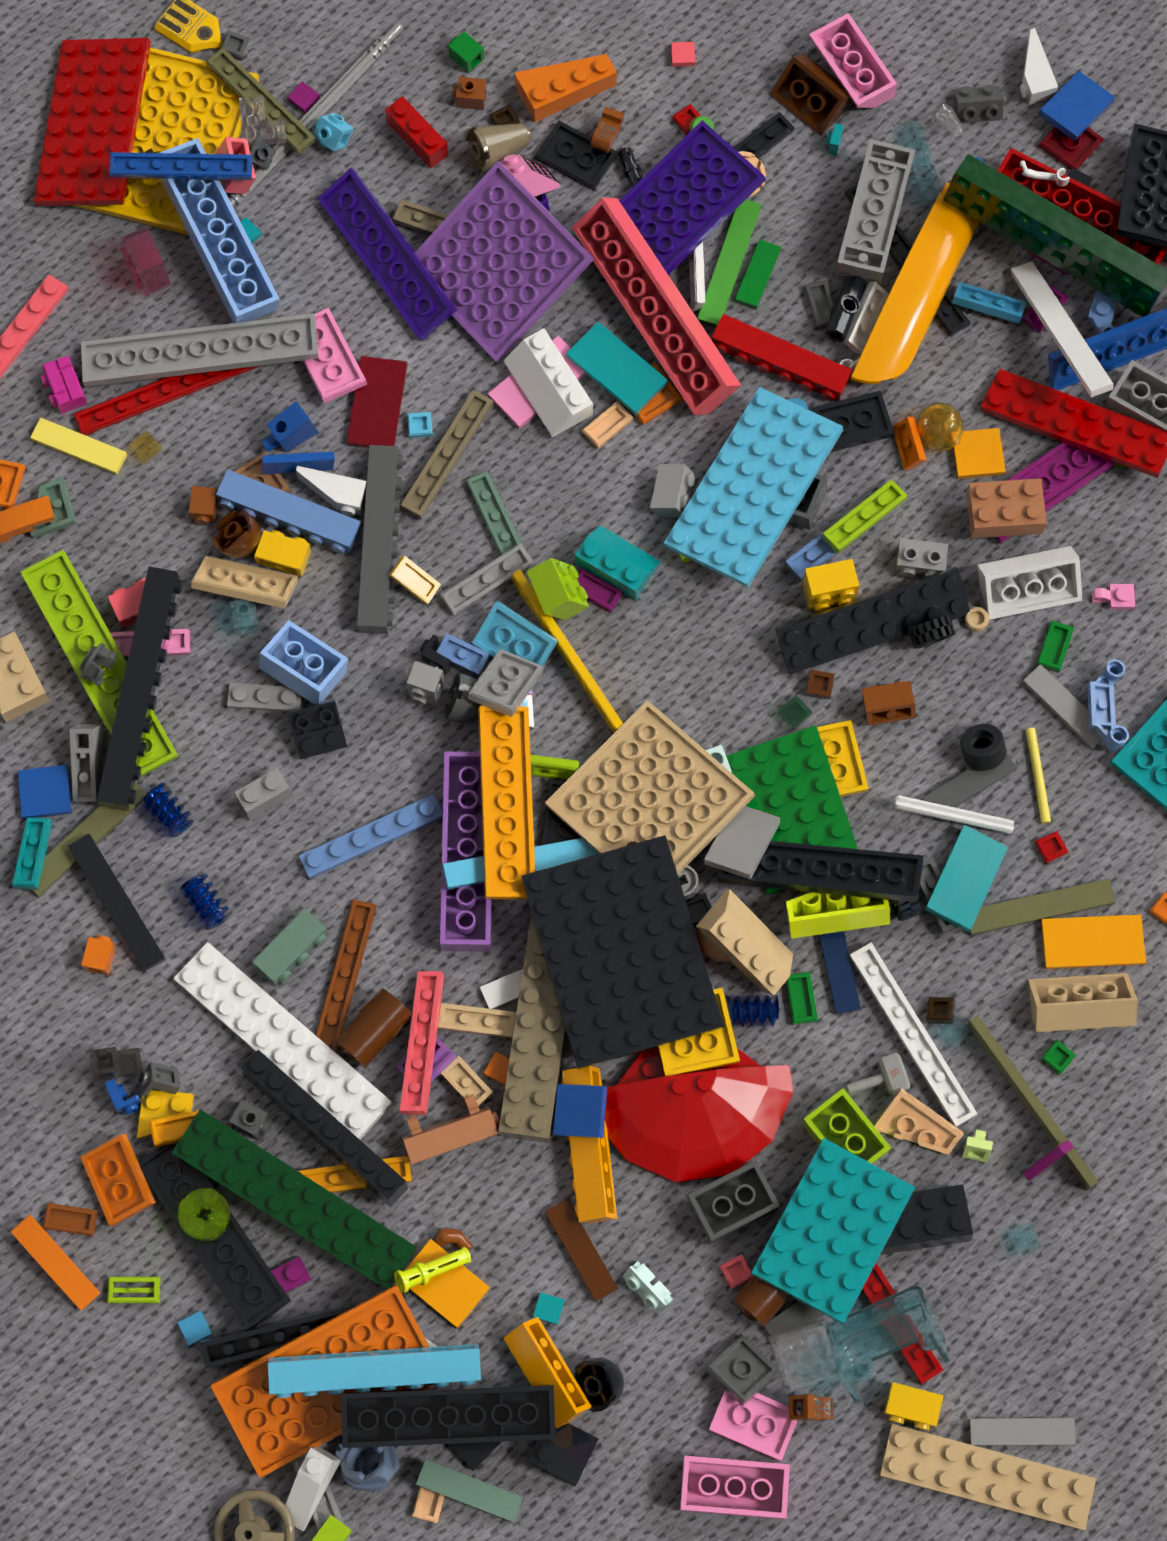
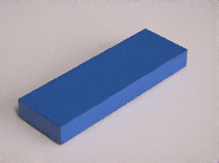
M334 452L263 455L261 471L262 474L295 473L297 466L318 471L333 470Z

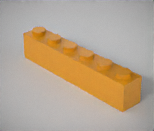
M590 1066L579 1070L573 1068L562 1071L563 1078L561 1079V1084L602 1086L600 1068ZM604 1121L603 1138L567 1136L571 1147L569 1161L574 1174L572 1187L576 1193L577 1201L575 1213L581 1223L593 1224L617 1219L608 1133Z

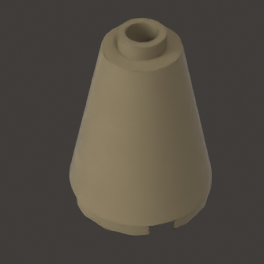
M522 123L471 127L465 131L464 141H469L470 148L466 149L469 160L475 170H482L481 173L488 172L497 161L504 160L506 156L519 152L528 146L529 140H531L529 128L525 127Z

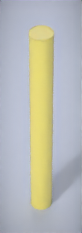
M1028 728L1025 731L1041 824L1051 823L1035 728Z

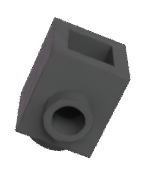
M244 1100L240 1101L229 1121L233 1127L257 1140L261 1135L265 1136L271 1126L268 1113Z

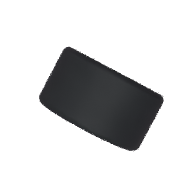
M978 724L967 729L961 736L960 746L964 762L970 768L977 771H987L996 768L1004 761L1007 750L1003 733L998 727L991 724ZM981 746H988L987 748L977 749Z

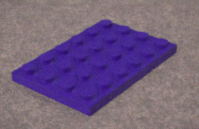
M702 120L619 202L669 275L764 183L766 178Z

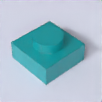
M835 123L833 132L828 131L825 145H829L828 154L837 156L844 125Z

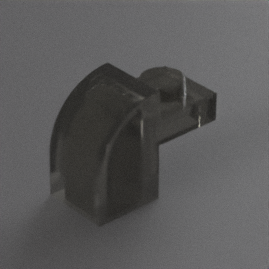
M116 1047L91 1050L89 1053L94 1081L106 1082L112 1079L117 1080V1078L140 1075L143 1071L139 1048L117 1051Z

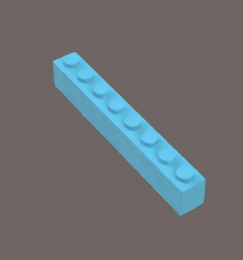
M479 1344L272 1357L268 1359L269 1394H275L277 1398L290 1397L291 1393L302 1392L303 1396H314L318 1394V1391H328L329 1394L344 1393V1389H355V1392H368L372 1387H381L383 1391H390L402 1385H407L408 1389L422 1388L423 1384L432 1383L434 1387L449 1386V1382H460V1385H473L476 1383V1380H481Z

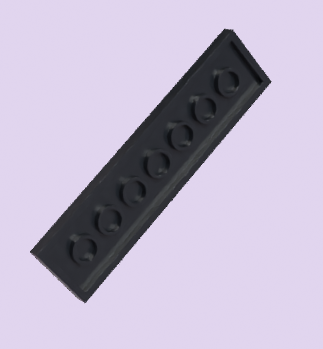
M954 567L775 628L787 672L791 675L909 635V629L927 621L947 615L950 616L951 620L967 615L970 609L959 568Z
M770 841L751 880L720 869L717 878L718 883L918 902L924 855Z
M177 1143L159 1147L138 1162L146 1181L245 1328L249 1330L256 1327L290 1303L291 1299L207 1176L172 1153Z

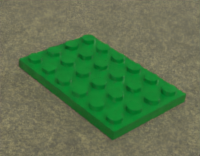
M816 725L726 756L732 771L731 773L755 794V797L746 807L780 817V824L771 841L858 849ZM766 888L769 895L786 890Z

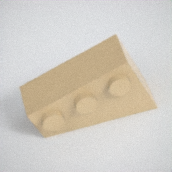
M15 631L0 638L1 716L7 723L50 702Z

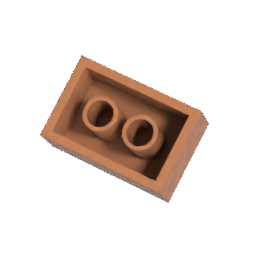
M1041 478L969 483L966 499L971 538L1043 534L1047 521Z

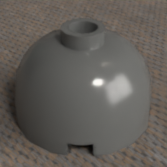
M461 673L455 676L449 690L451 696L449 705L446 704L445 719L466 723L477 717L478 708L483 705L468 699L469 691L477 682L475 678Z

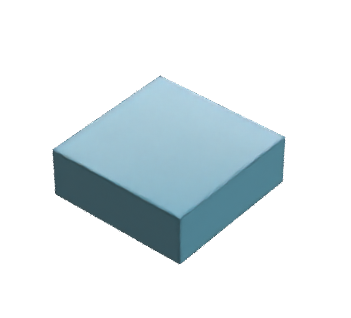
M431 412L407 414L409 438L433 436Z

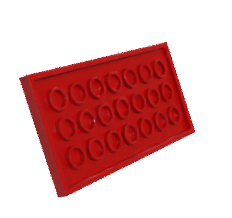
M149 38L62 40L33 200L36 206L124 205L128 178H110V152L133 153L151 46Z

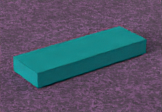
M26 818L12 886L15 889L38 890L53 823L50 818Z

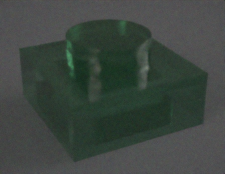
M797 695L778 710V714L793 730L799 727L813 713Z

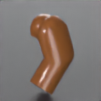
M442 1228L435 1236V1242L439 1246L455 1243L459 1249L466 1247L468 1251L474 1247L459 1229Z

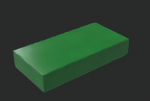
M1051 620L1036 664L1037 666L1041 664L1046 669L1060 672L1074 627Z
M811 973L790 974V977L786 980L792 1024L818 1022Z

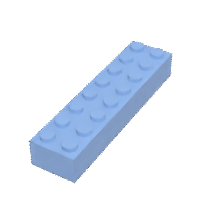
M198 138L161 152L206 154ZM161 179L232 322L251 321L278 310L279 297L219 179Z

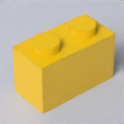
M264 530L255 553V560L259 565L302 577L311 554L310 544L300 537L292 539L285 537L283 533L276 530L271 532Z
M892 1382L883 1415L889 1416L888 1421L903 1425L905 1420L915 1423L914 1428L929 1431L930 1427H937L944 1395Z

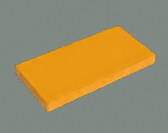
M1141 914L1041 920L1045 969L1146 964Z

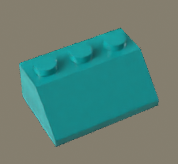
M601 525L587 536L575 554V565L624 591L623 594L635 601L661 564L660 560Z

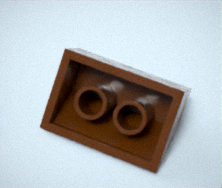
M805 53L791 58L769 93L820 136L845 113L853 101L842 84Z

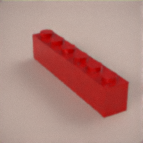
M726 314L722 315L711 337L720 354H730L740 363L753 364L763 373L771 372L778 375V378L784 382L789 383L792 381L799 384L801 389L807 392L815 391L828 401H840L851 379L852 369Z

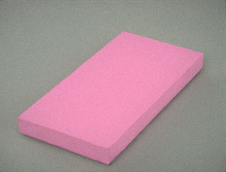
M329 308L315 313L319 358L302 360L323 403H327L367 385L366 379Z
M557 336L552 340L577 380L581 379L586 373L566 357V353L571 348ZM512 374L488 393V397L493 400L519 429L537 415Z

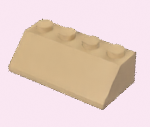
M727 888L696 927L761 992L775 995L790 977L793 953Z
M1128 973L1028 979L1032 1020L1036 1032L1049 1033L1060 1030L1075 1031L1078 1029H1101L1106 1027L1124 1028L1137 1025L1138 999Z

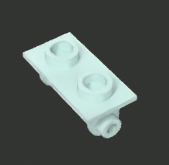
M636 1262L623 1275L627 1286L631 1290L636 1291L643 1299L646 1307L653 1310L657 1315L673 1300L670 1296L672 1293L660 1281L654 1286L650 1284L655 1275L644 1263L641 1265L639 1262Z

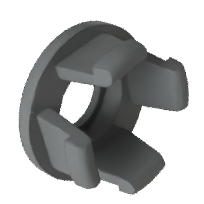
M100 643L97 647L93 646L80 666L82 671L80 677L94 682L97 686L101 685L104 681L102 677L104 670L97 664L111 669L116 662L117 654L107 649L103 643Z

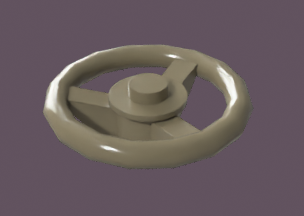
M244 1490L231 1496L220 1508L214 1522V1541H225L224 1525L228 1514L239 1504L240 1524L235 1530L236 1541L295 1540L294 1521L288 1507L276 1495L264 1490ZM250 1500H261L272 1505L282 1518L284 1532L270 1530L269 1524L264 1518L254 1516Z

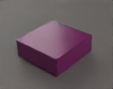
M302 81L287 98L290 103L303 113H306L320 99V94Z

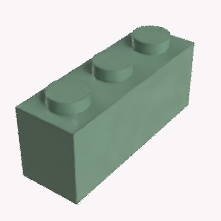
M304 908L252 961L255 968L275 986L279 983H286L293 974L291 971L297 965L302 966L309 959L310 955L308 953L314 947L318 949L326 942L328 938L326 937L328 934L327 928Z

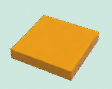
M999 428L952 432L951 437L957 479L1005 475Z

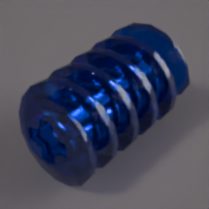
M163 782L152 788L145 795L143 806L145 809H150L149 813L151 816H156V821L160 824L162 823V828L168 831V835L171 838H175L186 831L194 823V820H187L191 815L190 811L181 813L185 807L184 804L175 806L178 801L177 797L169 799L172 794L171 790L163 792L166 786Z
M206 873L191 878L180 887V890H183L185 898H189L188 903L190 906H194L193 911L195 914H199L200 922H205L204 928L210 930L228 918L225 913L229 910V907L224 906L220 908L224 899L218 898L215 900L214 897L219 892L218 890L209 891L214 884L212 882L204 883L208 878Z
M746 995L743 1003H741L739 996H735L733 1003H731L729 996H727V1008L732 1028H734L736 1020H739L741 1027L745 1026L746 1020H749L751 1027L755 1026L756 1020H759L761 1027L765 1026L766 1020H769L771 1027H774L776 1020L779 1019L778 995H775L773 1002L769 995H765L763 1002H761L759 995L754 997L753 1002Z

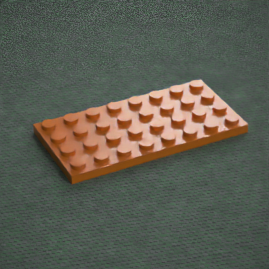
M396 1284L215 1381L210 1386L258 1477L261 1478L306 1454L311 1447H319L342 1434L341 1394L422 1391L426 1387L428 1388L433 1385V1383L423 1384V1387L418 1389H408L407 1385H402L390 1391H383L381 1387H372L368 1392H355V1389H344V1393L329 1394L328 1391H318V1394L314 1396H303L302 1392L291 1393L290 1397L277 1398L275 1394H269V1358L430 1346Z

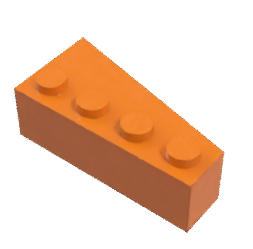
M603 54L515 72L514 84L533 120L537 122L616 86L617 71L608 55Z

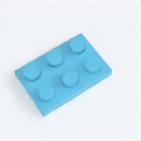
M498 601L495 602L472 643L490 653L493 657L502 649L544 666L558 640Z

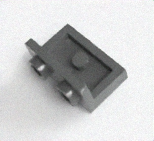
M985 85L984 87L973 88L965 86L954 89L953 96L957 107L958 123L1003 119L1004 98L1000 86Z

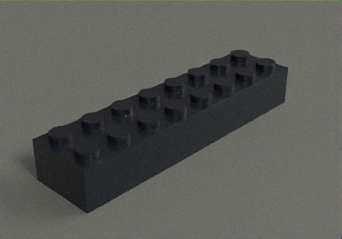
M554 1385L341 1394L342 1448L556 1439Z

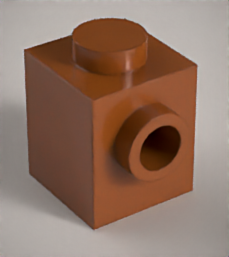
M459 76L458 85L453 86L452 96L453 99H456L457 108L484 110L487 81L486 79Z

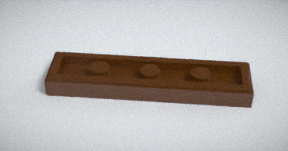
M566 1199L545 1211L595 1302L618 1289L581 1222H579L569 1201Z

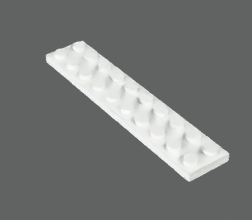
M207 942L173 978L176 983L255 1052L259 1049L360 1140L392 1106V1101L210 943Z

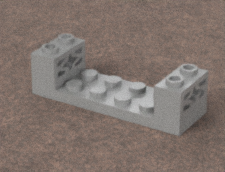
M870 139L834 279L845 281L847 276H858L863 279L865 286L869 282L874 281L881 286L915 149Z

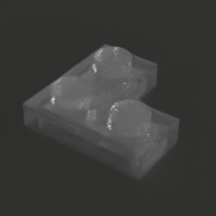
M264 97L239 98L242 138L247 139L248 145L255 139L265 144L286 143L285 121L265 120Z

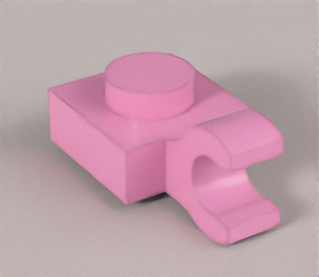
M1109 584L1108 590L1096 588L1094 593L1091 594L1092 603H1109V610H1132L1135 608L1134 584Z

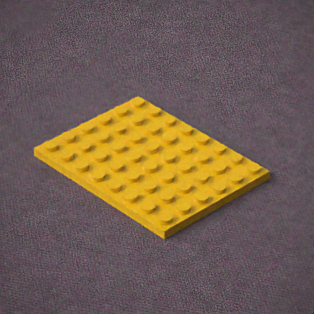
M150 47L133 153H144L150 148L154 153H161L198 138L206 154H216L225 137L240 138L250 107L206 65V61ZM249 72L259 82V74ZM128 178L124 205H72L189 235L161 179Z

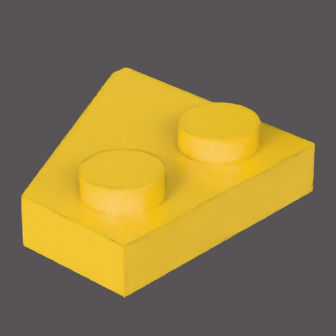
M151 1090L147 1097L142 1096L137 1138L144 1139L146 1136L151 1135L149 1121L192 1112L194 1094L179 1092L172 1094L165 1091Z

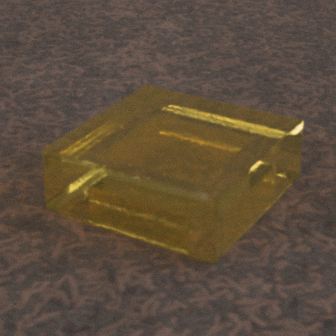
M147 430L129 444V448L144 464L163 450L162 446Z

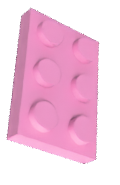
M725 1390L709 1431L781 1462L797 1421L789 1420L788 1406L757 1393L742 1407Z

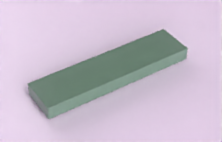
M488 471L467 479V486L501 556L521 543Z
M427 1459L423 1462L415 1484L510 1522L515 1521L523 1499L522 1496Z

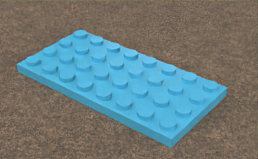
M759 387L666 538L664 546L748 588L841 435L843 426Z

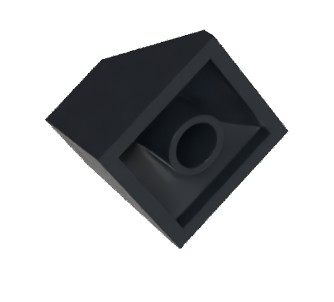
M567 1423L559 1428L555 1426L556 1439L538 1440L529 1463L576 1487L599 1438Z

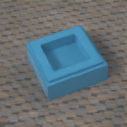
M202 1311L178 1322L188 1346L213 1335Z

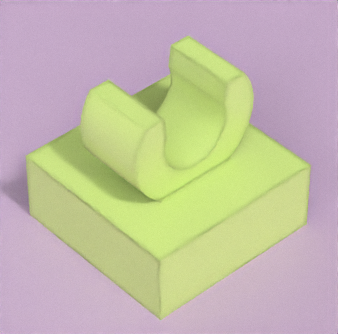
M976 1129L974 1137H967L962 1158L988 1162L993 1142L985 1140L986 1131Z

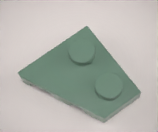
M63 478L39 487L38 498L49 496L55 521L34 526V530L30 532L33 538L77 524L66 482Z

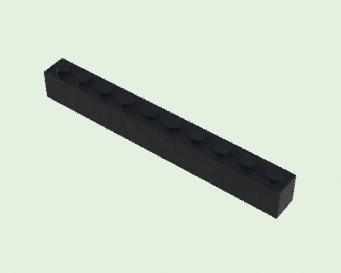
M148 567L97 801L100 806L129 811L130 804H135L137 790H134L135 781L140 780L142 766H139L141 757H145L147 743L144 742L146 733L150 734L152 719H149L151 710H155L157 704V696L154 693L156 687H160L162 681V672H159L161 663L165 664L167 658V649H164L166 640L170 641L172 626H169L171 617L176 616L177 603H174L176 594L181 593L182 580H179L177 571Z

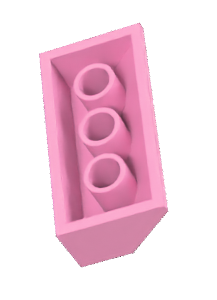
M849 13L809 34L810 39L857 107L876 108L895 97L896 81Z

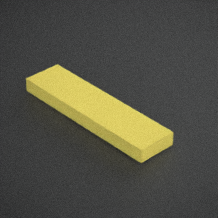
M40 418L30 437L33 442L115 475H118L127 457V453L123 450L43 418Z

